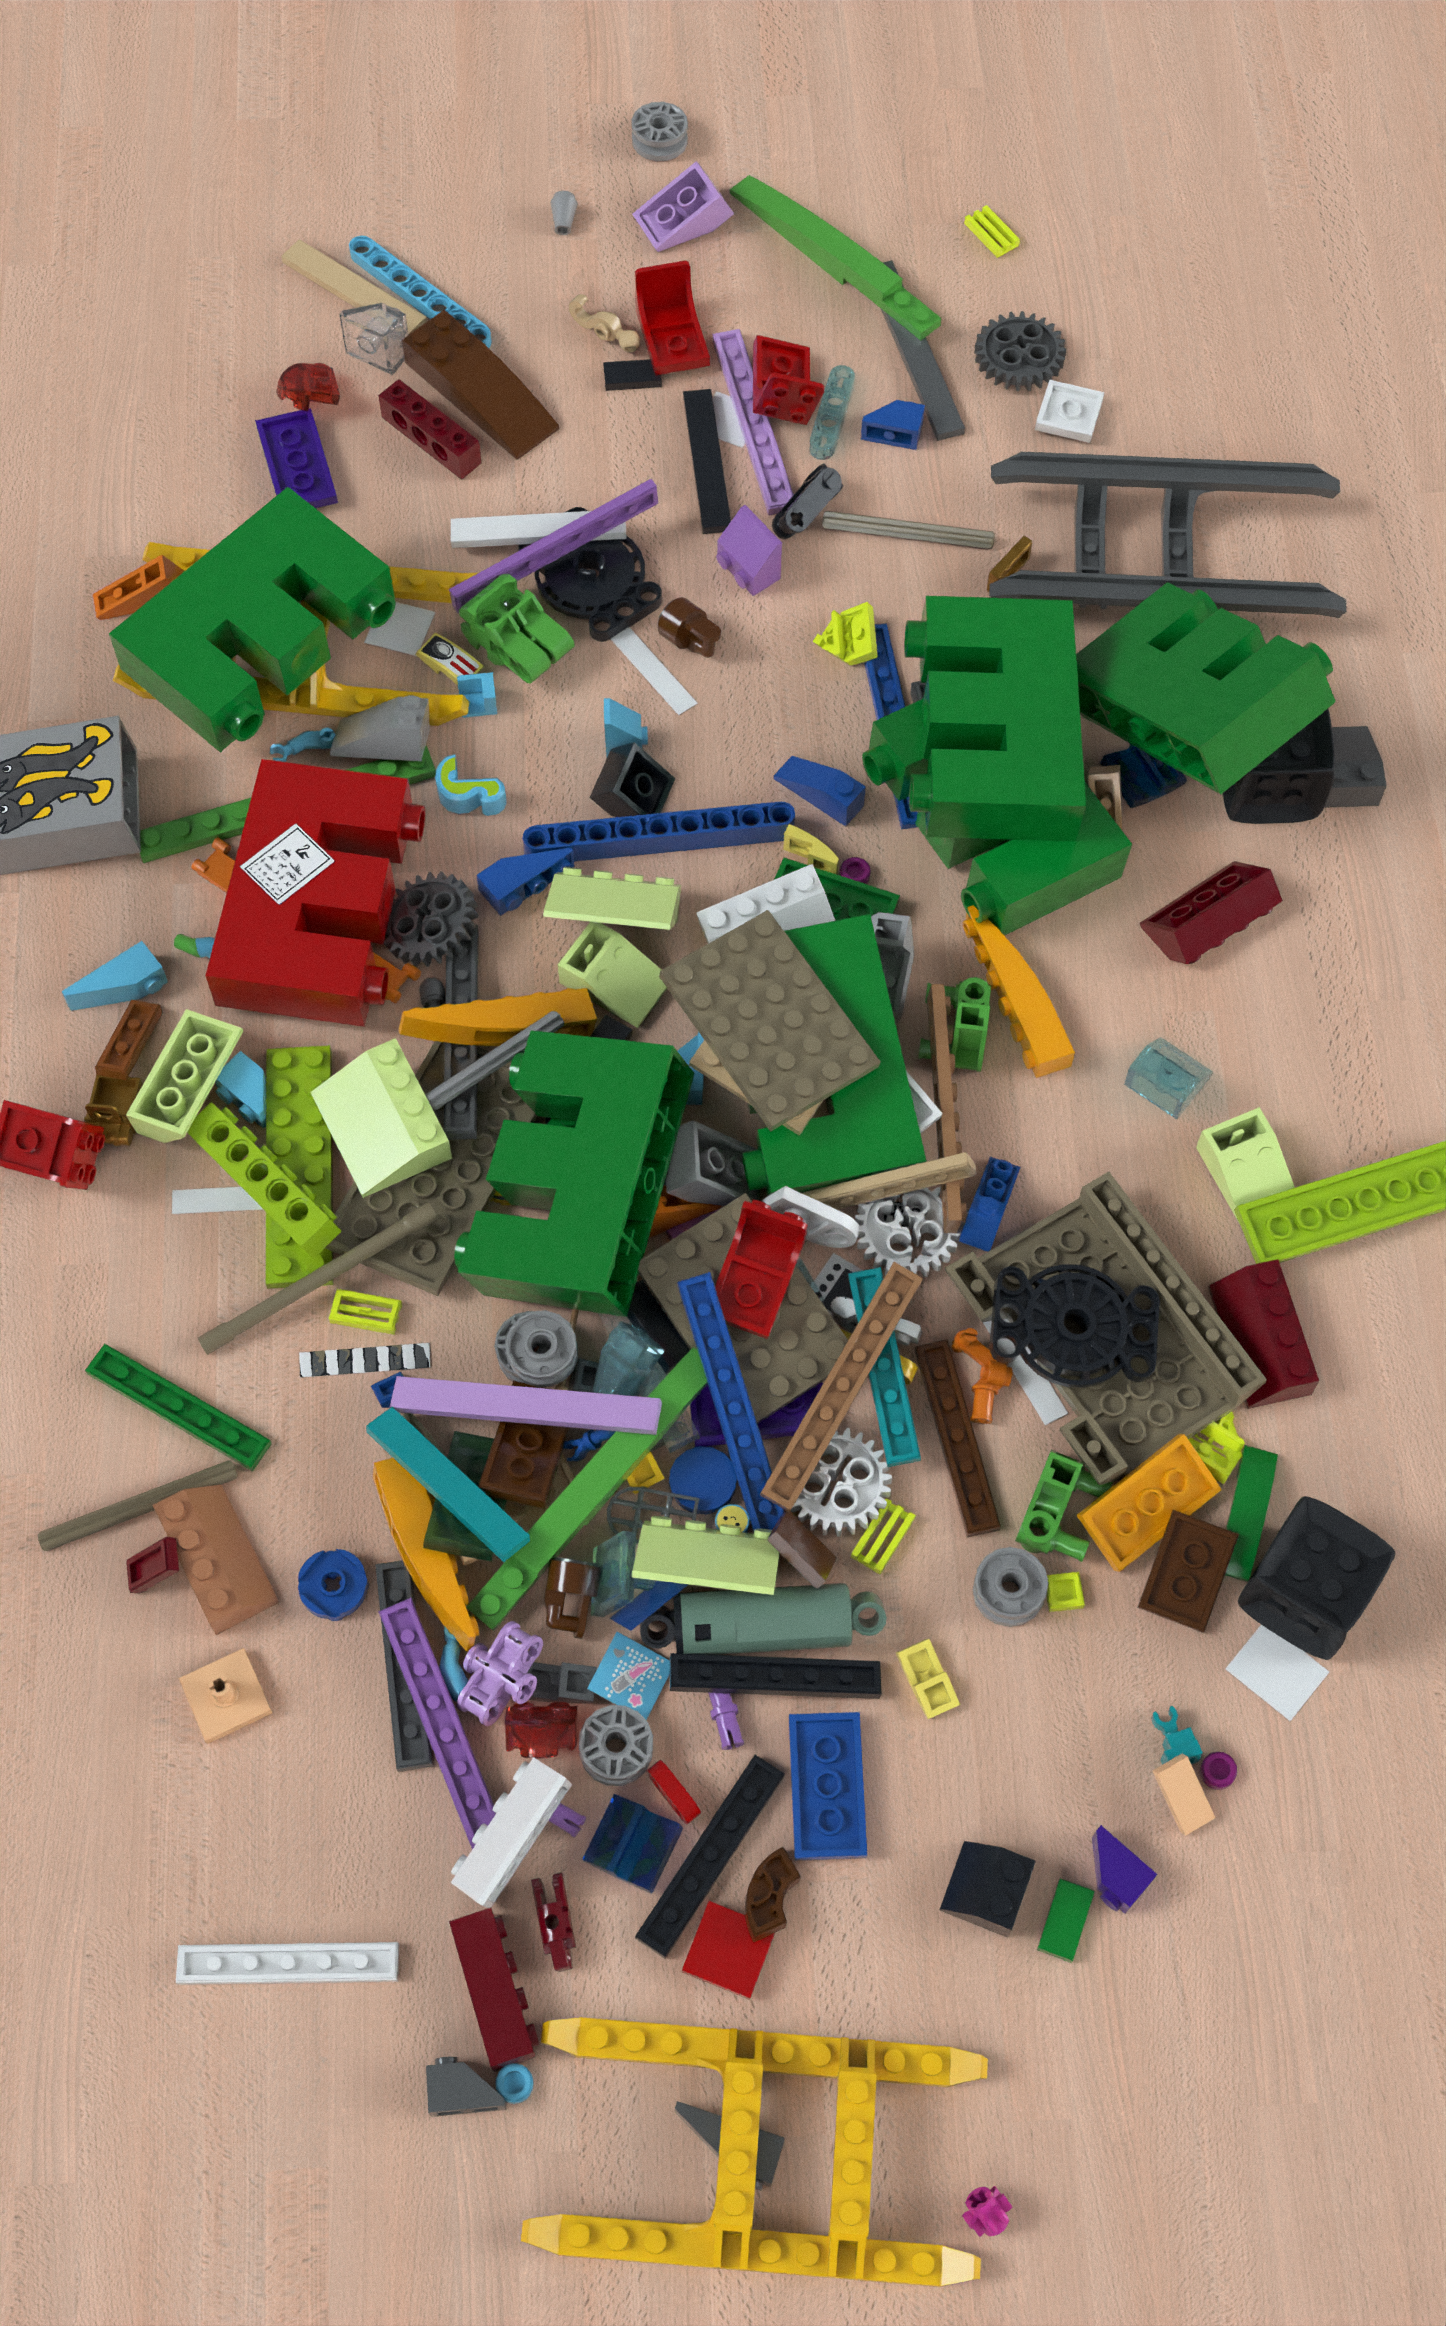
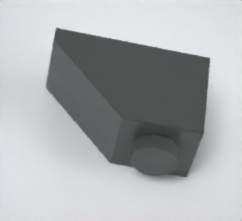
M457 2057L436 2058L435 2065L426 2066L428 2113L431 2117L506 2110L505 2099L464 2062H457Z

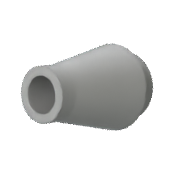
M558 191L550 202L555 232L559 235H568L571 233V226L578 203L573 193Z

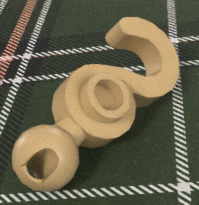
M582 294L577 295L569 303V312L574 320L586 329L594 328L595 334L600 339L607 341L617 339L619 340L620 347L626 352H634L639 348L640 335L634 330L624 331L621 321L616 314L606 311L597 312L594 315L588 314L582 307L588 301V298Z

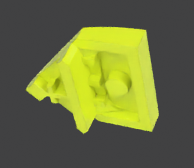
M865 602L842 611L840 614L833 610L831 613L832 620L822 635L817 634L813 640L816 645L848 665L859 664L877 658L873 606Z
M1233 1412L1209 1424L1200 1431V1433L1209 1438L1208 1441L1197 1436V1434L1194 1437L1203 1443L1191 1437L1188 1439L1213 1477L1222 1484H1225L1242 1457L1241 1450L1245 1444L1244 1440L1238 1436L1233 1424ZM1213 1441L1217 1442L1224 1448L1221 1450L1218 1447L1214 1446L1212 1444ZM1212 1448L1225 1455V1457L1213 1451Z

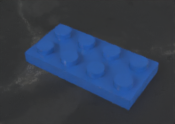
M860 1712L789 1714L795 1861L867 1858Z

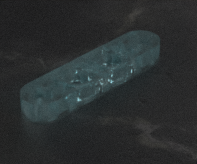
M845 365L834 367L829 374L810 436V454L819 460L829 459L835 452L854 389L855 373L850 367ZM841 378H845L842 388L838 387V381ZM831 398H839L843 401V403H841L840 405H832L828 402V400ZM831 419L836 422V425L826 427L822 424V421ZM822 436L827 438L824 447H819L822 442Z

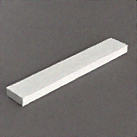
M591 511L451 519L452 548L532 544ZM626 522L591 541L626 539Z
M399 1943L178 1945L176 1984L398 1982Z

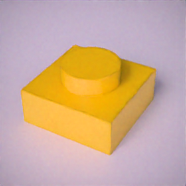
M651 1451L628 1476L627 1481L630 1487L645 1486L648 1488L665 1479ZM634 1490V1491H633L634 1495L637 1494V1493H639V1491H638V1490Z

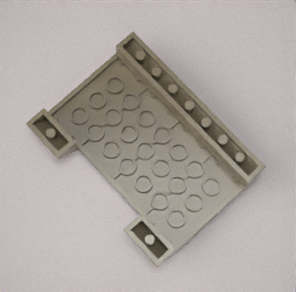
M1110 1172L1083 1186L1079 1199L977 1258L972 1251L945 1267L946 1273L982 1322L992 1321L994 1284L1001 1270L1009 1266L1020 1268L1028 1280H1030L1035 1274L1049 1267L1062 1264L1082 1265L1096 1269L1109 1276L1123 1289L1127 1297L1134 1288L1140 1285L1152 1287L1158 1293L1160 1306L1156 1367L1147 1380L1143 1382L1131 1381L1121 1369L1114 1377L1107 1381L1086 1388L1065 1387L1054 1384L1078 1416L1060 1427V1432L1098 1485L1121 1480L1178 1434H1185L1189 1439L1199 1433L1209 1424L1233 1412L1267 1381ZM1059 1273L1047 1275L1042 1279L1047 1280L1054 1275H1058ZM1014 1276L1003 1277L1002 1284L1007 1290L1016 1291L1020 1288V1283ZM1142 1294L1135 1296L1134 1301L1138 1308L1142 1310L1151 1308V1301L1147 1296ZM1010 1307L1000 1309L1002 1319H1008L1009 1322L1017 1320V1313L1014 1309ZM1071 1314L1067 1320H1064L1066 1329L1074 1334L1084 1333L1085 1331H1082L1080 1325L1074 1321L1075 1314ZM1133 1327L1132 1332L1137 1340L1142 1342L1149 1340L1150 1335L1145 1327ZM1139 1357L1131 1359V1367L1135 1372H1147L1148 1366L1146 1361ZM1116 1358L1114 1359L1115 1366L1118 1365ZM1037 1360L1044 1370L1053 1373V1370L1045 1367L1039 1360ZM1102 1369L1095 1374H1091L1090 1379L1101 1377L1108 1372ZM1060 1374V1377L1065 1379L1080 1380V1376Z

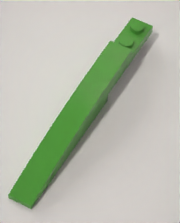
M750 175L730 189L732 196L840 284L844 285L846 282H849L920 341L941 326V317L903 288L902 278L808 209Z
M693 1347L648 1396L650 1398H660L662 1402L657 1434L616 1431L527 1532L530 1535V1542L505 1561L466 1607L490 1629L495 1631L547 1570L550 1560L558 1557L584 1525H588L708 1384L697 1349Z

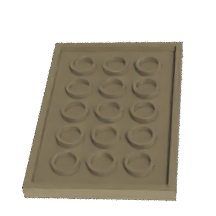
M769 910L660 971L659 977L770 1131H773L865 1076L880 1065V1060Z
M746 1193L640 1261L639 1275L690 1350L693 1347L697 1349L677 1282L710 1272L714 1286L716 1285L737 1229L743 1202H752ZM797 1266L793 1272L768 1339L727 1325L757 1424L826 1380L848 1342L846 1336Z

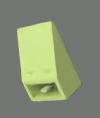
M590 922L558 963L560 984L573 989L587 988L593 1003L639 1028L667 990V987L659 977L661 969L620 933L599 922Z
M1260 1107L1201 1132L1196 1149L1236 1219L1237 1216L1234 1209L1238 1205L1295 1188L1277 1137Z

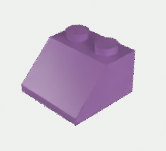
M746 505L742 506L717 540L716 558L719 565L725 570L728 569L735 577L737 584L743 589L746 588L752 596L781 579L782 542Z

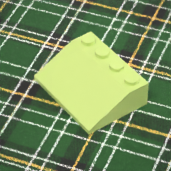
M563 867V872L554 874L543 917L670 930L678 922L681 885L674 884V879L667 877H656L655 882L643 881V875L625 874V878L621 879L612 878L613 872L595 870L594 876L581 874L582 869Z
M396 1038L365 1051L311 1091V1095L362 1198L452 1159L449 1140Z
M652 1516L651 1521L645 1520L642 1525L632 1577L774 1595L780 1553L768 1542V1537L772 1530L755 1529L753 1534L740 1532L741 1527L722 1524L720 1529L706 1528V1523L702 1521L686 1520L685 1525L672 1524V1518Z

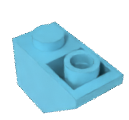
M240 1051L223 1067L215 1081L217 1086L215 1092L226 1104L229 1105L232 1102L239 1108L238 1112L247 1122L252 1124L255 1121L264 1129L266 1127V1076L260 1066Z

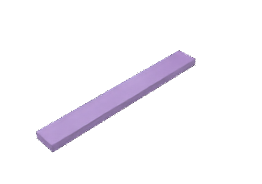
M740 329L713 334V344L768 516L777 514L794 494L769 418L753 413V368Z
M401 1376L396 1377L390 1408L393 1407L400 1413L652 1435L657 1434L662 1406L660 1398Z

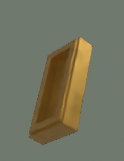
M1023 536L989 572L988 592L991 583L1018 572L1029 561L1032 548L1031 539Z

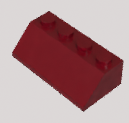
M1234 861L1140 922V926L1169 960L1183 964H1192L1197 962L1201 955L1211 948L1224 944L1225 939L1232 934L1247 929L1249 923L1258 917L1271 913L1273 907L1283 900L1271 869Z
M1276 1259L1245 1266L1209 1285L1208 1289L1217 1315L1267 1379L1265 1384L1245 1400L1247 1409L1312 1395L1319 1383V1378L1279 1260Z

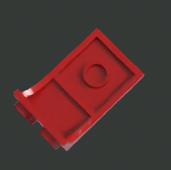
M684 260L637 269L635 271L636 313L655 376L710 366V355L693 301L690 263Z
M757 335L753 342V413L807 425L824 394V385L822 383L810 381V347Z
M4 1100L0 1112V1166L60 1183V1186L65 1188L88 1190V1186L93 1183L97 1169L94 1165L97 1154L104 1147L105 1135L103 1132L105 1127Z
M752 1200L751 1203L743 1202L735 1235L715 1285L727 1325L765 1339L769 1338L806 1240L808 1225L803 1222L801 1216L791 1212L781 1214L772 1211L771 1206L758 1200Z

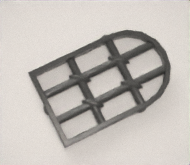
M645 1486L627 1487L618 1491L610 1500L607 1508V1521L611 1530L619 1538L632 1544L639 1543V1539H636L638 1527L642 1528L643 1525L642 1520H639L641 1509L662 1512L661 1515H664V1517H669L670 1514L689 1517L696 1521L700 1498L648 1489ZM627 1491H639L637 1502L617 1499ZM644 1492L666 1495V1508L645 1504L646 1502L643 1501ZM673 1497L695 1501L694 1511L687 1512L674 1509V1507H671ZM613 1503L633 1507L632 1509L635 1510L634 1521L611 1517ZM613 1523L628 1525L629 1528H632L631 1538L617 1531Z

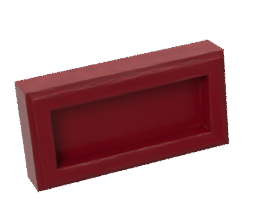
M164 1537L127 1559L126 1565L130 1593L140 1594L179 1572L176 1538Z

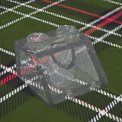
M384 303L343 310L339 316L346 354L394 375L405 361L402 339L409 335L406 314L398 308H392Z

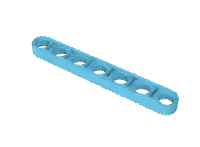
M361 235L354 237L350 241L351 259L426 317L432 319L440 313L432 308L436 305H444L447 307L445 311L456 320L466 321L463 326L474 335H484L486 338L482 342L488 348L491 346V332L487 325L374 240ZM359 247L369 248L365 253L355 251ZM379 261L388 263L387 266L382 268L374 266ZM400 275L407 277V279L404 282H396L393 280L395 277ZM417 290H424L427 292L426 295L422 297H416L413 295V293Z

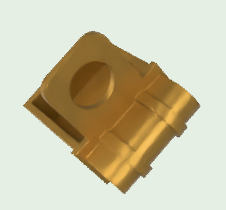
M96 1074L90 1102L85 1105L87 1114L86 1117L84 1116V1121L105 1127L103 1132L105 1135L104 1144H113L117 1147L131 1145L133 1133L136 1134V1131L126 1114L143 1086L141 1078L128 1077L126 1081Z

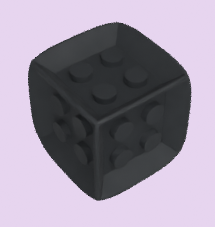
M1329 709L1325 710L1223 792L1224 805L1230 820L1252 824L1294 823L1315 819L1322 813L1333 786L1335 768V746Z
M1304 1496L1296 1503L1249 1582L1242 1590L1238 1598V1605L1251 1618L1287 1642L1315 1657L1329 1660L1341 1648L1346 1639L1347 1632L1355 1625L1368 1606L1395 1558V1550L1377 1534L1322 1501Z

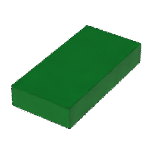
M1061 1878L1059 1879L1037 1947L1038 1951L1070 1963L1073 1962L1095 1891Z

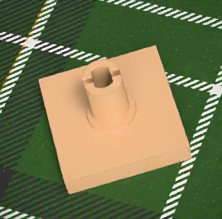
M244 1648L179 1678L207 1744L273 1713Z

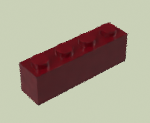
M490 1907L449 1921L491 2069L494 2072L506 2065L518 2064L535 2058L533 2047L540 2045L534 2023L526 2025L523 2010L529 2009L523 1987L515 1988L512 1974L518 1973L513 1952L505 1953L501 1939L508 1937L502 1915L495 1917Z

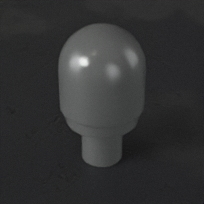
M437 978L425 979L419 988L423 1007H439L445 1004L446 996L443 983Z

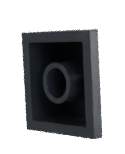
M633 742L610 750L589 798L610 816L614 817L661 813L675 777Z
M964 1841L939 1910L1008 1938L1014 1926L1036 1861L1002 1847Z

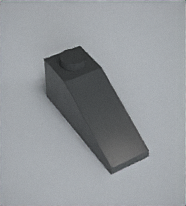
M677 2101L675 2113L719 2158L722 2116ZM759 2129L755 2181V2190L762 2191L763 2185L771 2187L785 2141L784 2137Z

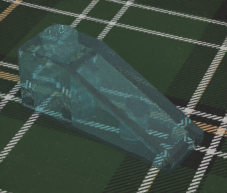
M620 1321L618 1326L611 1331L607 1342L601 1350L592 1393L634 1396L664 1352V1349L639 1327Z

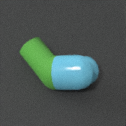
M178 934L174 939V947L195 957H208L210 959L215 938H191L184 934Z

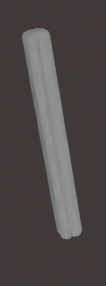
M551 1011L428 1092L425 1096L432 1109H439L510 1062L517 1053L524 1052L531 1030L554 1033L563 1027L564 1021L560 1014Z

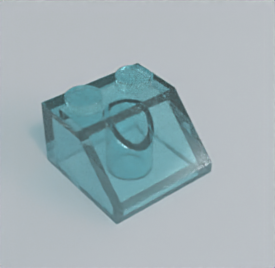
M1160 1037L1149 1043L1131 1064L1124 1085L1175 1119H1178L1213 1075V1071Z

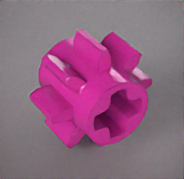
M993 2186L991 2189L979 2187L973 2190L965 2202L969 2211L965 2212L962 2217L970 2229H974L979 2237L984 2233L987 2236L1000 2234L1006 2229L1010 2221L1005 2212L1011 2210L1012 2205L1006 2196L999 2192L996 2186Z

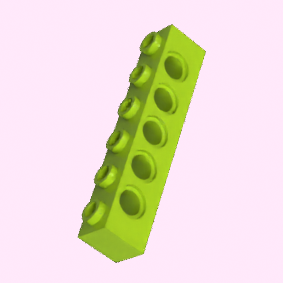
M212 1102L209 1103L195 1117L187 1133L314 1259L342 1232L333 1222L337 1216L324 1203L318 1207L313 1202L317 1196L304 1183L298 1188L293 1183L297 1177L284 1164L278 1168L274 1164L278 1158L265 1145L259 1149L254 1144L258 1138L245 1125L239 1129L235 1125L239 1119L226 1106L220 1111ZM308 1213L304 1219L300 1220L304 1214Z

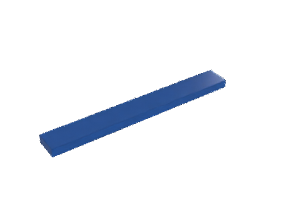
M887 623L875 624L878 657L864 662L877 720L906 707ZM894 795L901 830L916 828L915 823L918 812L910 811L909 796L904 800L898 801Z
M708 1272L679 1281L677 1286L753 1532L755 1529L773 1530L778 1519L784 1513V1509L760 1496L761 1491L772 1474V1470L711 1273Z

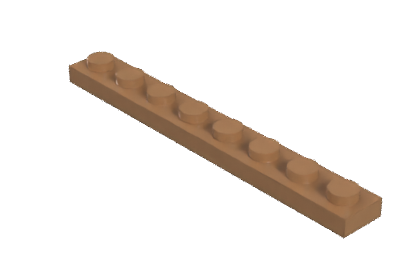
M931 984L927 997L934 1104L943 1113L942 1117L936 1121L938 1159L962 1153L961 1142H956L955 1132L959 1131L960 1118L959 1113L954 1112L953 1102L957 1101V1084L951 1081V1073L955 1071V1055L949 1054V1044H952L953 1028L952 1025H947V1015H950L951 1001L950 996H945L944 984ZM964 1179L940 1184L944 1233H957L961 1222L966 1221V1203L960 1200V1191L964 1189Z
M893 1262L761 1491L760 1496L788 1512L791 1511L923 1279L922 1277Z

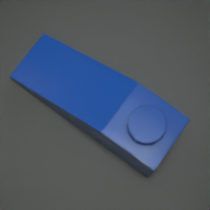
M791 756L773 776L774 780L845 827L864 807L866 786L841 770Z

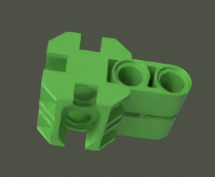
M501 574L459 609V616L466 621L460 624L461 631L475 649L478 650L481 645L487 650V658L494 665H506L523 681L531 684L547 671L551 664H555L573 649L575 644L570 634L544 612L543 607L532 592L527 589L524 591V595L517 589V580L510 574Z

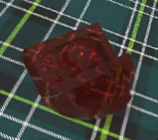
M297 363L291 365L280 376L276 389L277 396L281 400L287 397L293 401L294 408L308 411L310 401L338 405L340 399L333 367L323 363H315L314 365Z
M525 1702L523 1704L516 1703L513 1707H507L505 1715V1749L508 1752L520 1749L521 1757H534L537 1759L558 1756L559 1748H567V1750L573 1751L577 1746L578 1706H570L566 1702H553L548 1706H534L532 1703Z

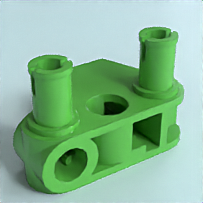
M972 977L960 981L959 984H956V987L944 986L945 996H950L953 1009H956L952 1044H949V1054L955 1055V1068L981 1072L988 1030L991 985H988L983 979ZM927 983L925 1003H927L931 983ZM921 1038L918 1059H931L930 1040Z
M1051 1449L1015 1541L1031 1553L1042 1552L1048 1554V1552L1056 1550L1082 1562L1090 1541L1062 1531V1527L1059 1526L1073 1491L1075 1492L1078 1489L1100 1497L1111 1488L1113 1482L1098 1485L1091 1473L1084 1470L1085 1466H1083L1082 1461ZM1038 1527L1042 1529L1045 1535L1035 1536L1030 1528Z

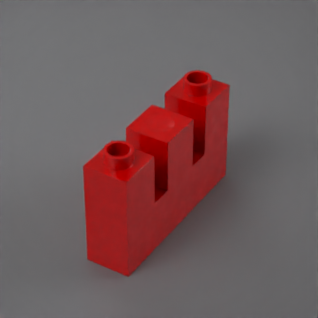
M261 759L205 975L215 1006L365 1027L369 1005H384L389 985V969L376 966L371 943L384 944L396 891L391 863L402 864L407 841L421 842L426 819L425 806L412 804L409 780L407 778ZM294 824H297L334 862L279 905L240 866Z

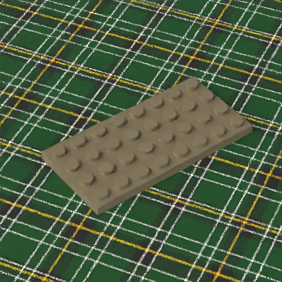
M434 1042L415 1075L425 1095L444 1083L445 1042ZM478 1047V1060L488 1054L489 1051ZM512 1061L478 1082L477 1139L449 1140L452 1159L362 1198L355 1182H353L335 1213L337 1218L333 1221L342 1232L325 1247L326 1249L342 1255L397 1223L405 1215L430 1202L439 1217L438 1220L416 1233L407 1235L361 1262V1264L439 1296L456 1265L454 1253L459 1236L465 1231L470 1232L476 1210L486 1211L496 1193V1190L486 1181V1176L503 1120L534 1123L537 1115L510 1085L509 1070ZM443 1105L433 1111L444 1130Z

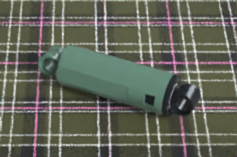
M845 1583L822 1584L818 1589L813 1585L775 1587L774 1595L737 1590L678 1593L673 1597L674 1609H669L663 1605L641 1622L640 1635L643 1642L651 1648L660 1649L666 1647L672 1641H676L677 1654L720 1655L848 1647L852 1644V1630H856L866 1636L878 1634L886 1625L887 1617L882 1600L878 1595L865 1591L858 1593L850 1599L849 1588ZM865 1608L876 1610L875 1615L870 1619L859 1617L860 1612ZM657 1620L667 1625L664 1630L659 1632L650 1630L648 1626Z

